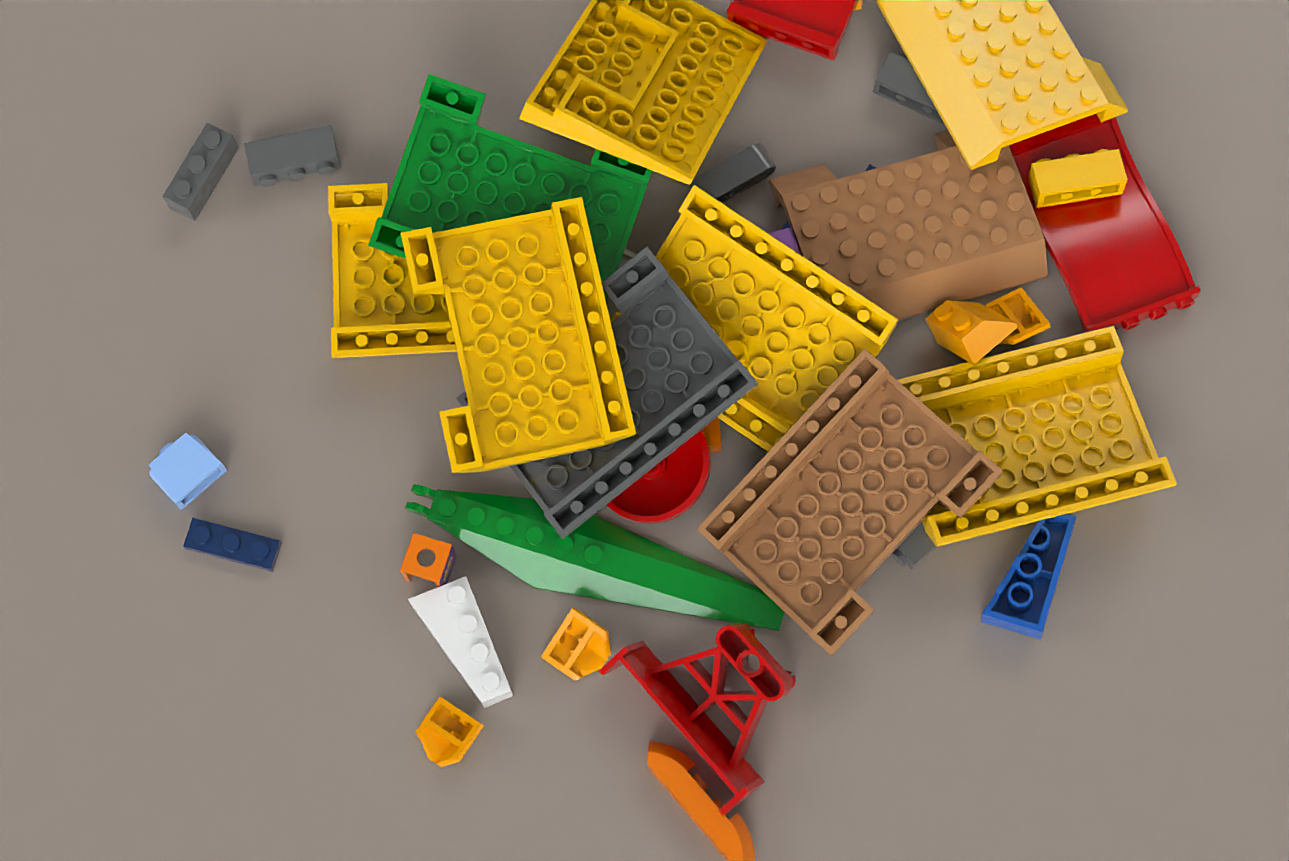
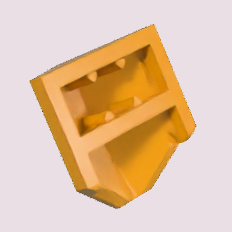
M1022 287L986 304V307L1016 322L1018 326L999 344L1015 345L1051 327L1049 321Z
M573 607L541 658L576 681L601 669L610 657L611 647L608 630Z
M439 696L417 728L416 734L422 742L427 757L440 767L459 762L463 758L484 725Z

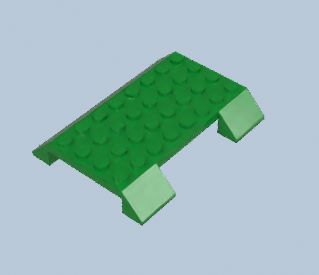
M428 74L419 99L421 106L382 216L377 218L368 246L406 259L401 238L402 232L431 227L432 233L551 210L552 203L582 197L601 282L616 272L623 257L652 170L595 149L590 166L480 127L478 125L486 94ZM604 291L605 300L607 302L608 295Z

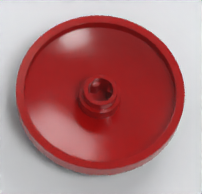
M702 429L610 501L607 506L623 518L644 524L666 522L688 511L704 492L711 471L710 447Z

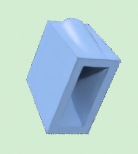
M187 433L183 434L177 441L166 444L160 450V455L149 464L151 468L149 475L180 510L184 509L227 471L225 466L196 435H188Z

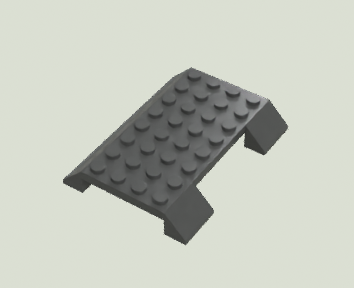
M648 247L602 282L603 290L622 313L611 322L636 435L602 447L510 466L545 512L544 516L562 539L758 385L756 380L743 364L737 360ZM464 391L456 398L462 407L468 406L466 392Z

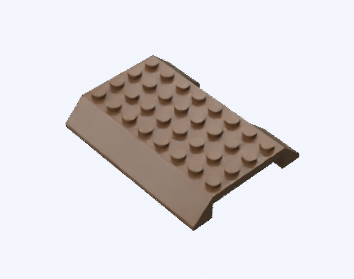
M948 130L933 134L938 151L839 179L823 164L772 178L768 182L777 208H784L801 255L897 319L903 320L934 311L947 300L965 302L1048 277L1045 238L1009 145L1001 148L997 161L970 170Z
M864 349L703 521L697 530L804 629L826 652L833 656L874 612V609L856 593L865 581L939 502L961 518L998 479L1003 470L981 451L977 452L898 382L881 362Z

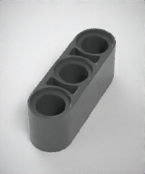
M756 143L700 174L692 180L689 187L692 189L696 185L724 203L769 177L776 170V166L761 143Z

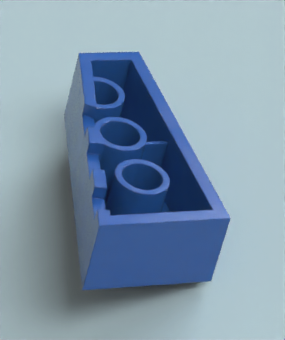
M1067 513L1037 522L1025 545L1013 561L1008 573L995 591L991 601L981 614L982 623L1041 640L1075 526V515Z

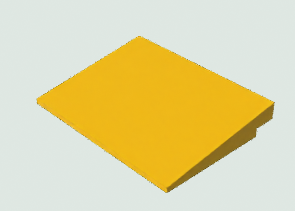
M591 0L525 102L519 119L690 185L768 40L692 0Z

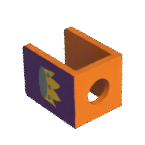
M413 533L400 569L405 581L411 582L414 575L435 582L437 587L447 584L456 560L453 545ZM425 549L431 550L435 554L434 563L428 567L421 566L418 563L420 553Z

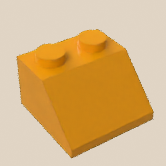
M947 300L925 319L938 345L973 365L1018 327L1016 322L975 302Z

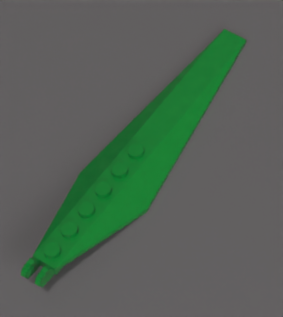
M413 484L411 491L413 493L432 499L433 502L430 509L415 502H407L405 506L407 511L427 517V520L432 521L533 588L723 622L749 624L752 627L779 631L784 611L761 589L594 515L562 539L544 516L545 512L533 498L441 489L435 491L419 484Z

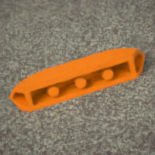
M649 741L647 768L727 861H755L753 841L745 822L738 813L730 819L725 815L722 816L719 812L724 806L718 798L712 801L704 792L708 787L697 774L691 776L688 773L696 764L687 755L672 746Z

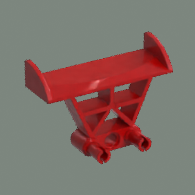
M732 623L726 625L716 633L715 641L717 647L665 664L657 658L644 641L623 647L599 672L604 676L622 664L628 669L735 794L719 810L722 816L725 815L765 782L744 756L767 702L777 701L788 695L791 688L795 685V676L790 677L789 675L792 672L781 667L755 637L754 629H748L751 627L749 624ZM715 654L713 675H711L698 659ZM750 654L757 656L760 665L757 670L751 668L748 664ZM728 660L755 691H724ZM684 665L710 697L699 706L668 669ZM734 701H755L749 716ZM715 703L720 706L742 732L736 748L706 714Z

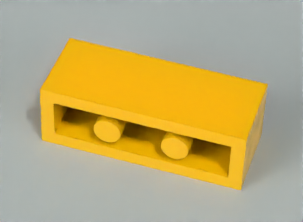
M1101 149L1091 154H1070L1060 159L1051 160L1045 158L1031 164L1028 180L1035 206L1040 208L1123 194L1127 183V176L1119 149L1110 151L1108 149Z

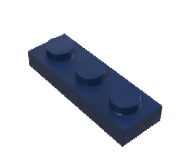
M192 518L183 547L187 550L273 572L282 543L280 540Z

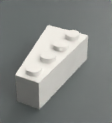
M466 576L408 599L412 608L484 708L513 697Z

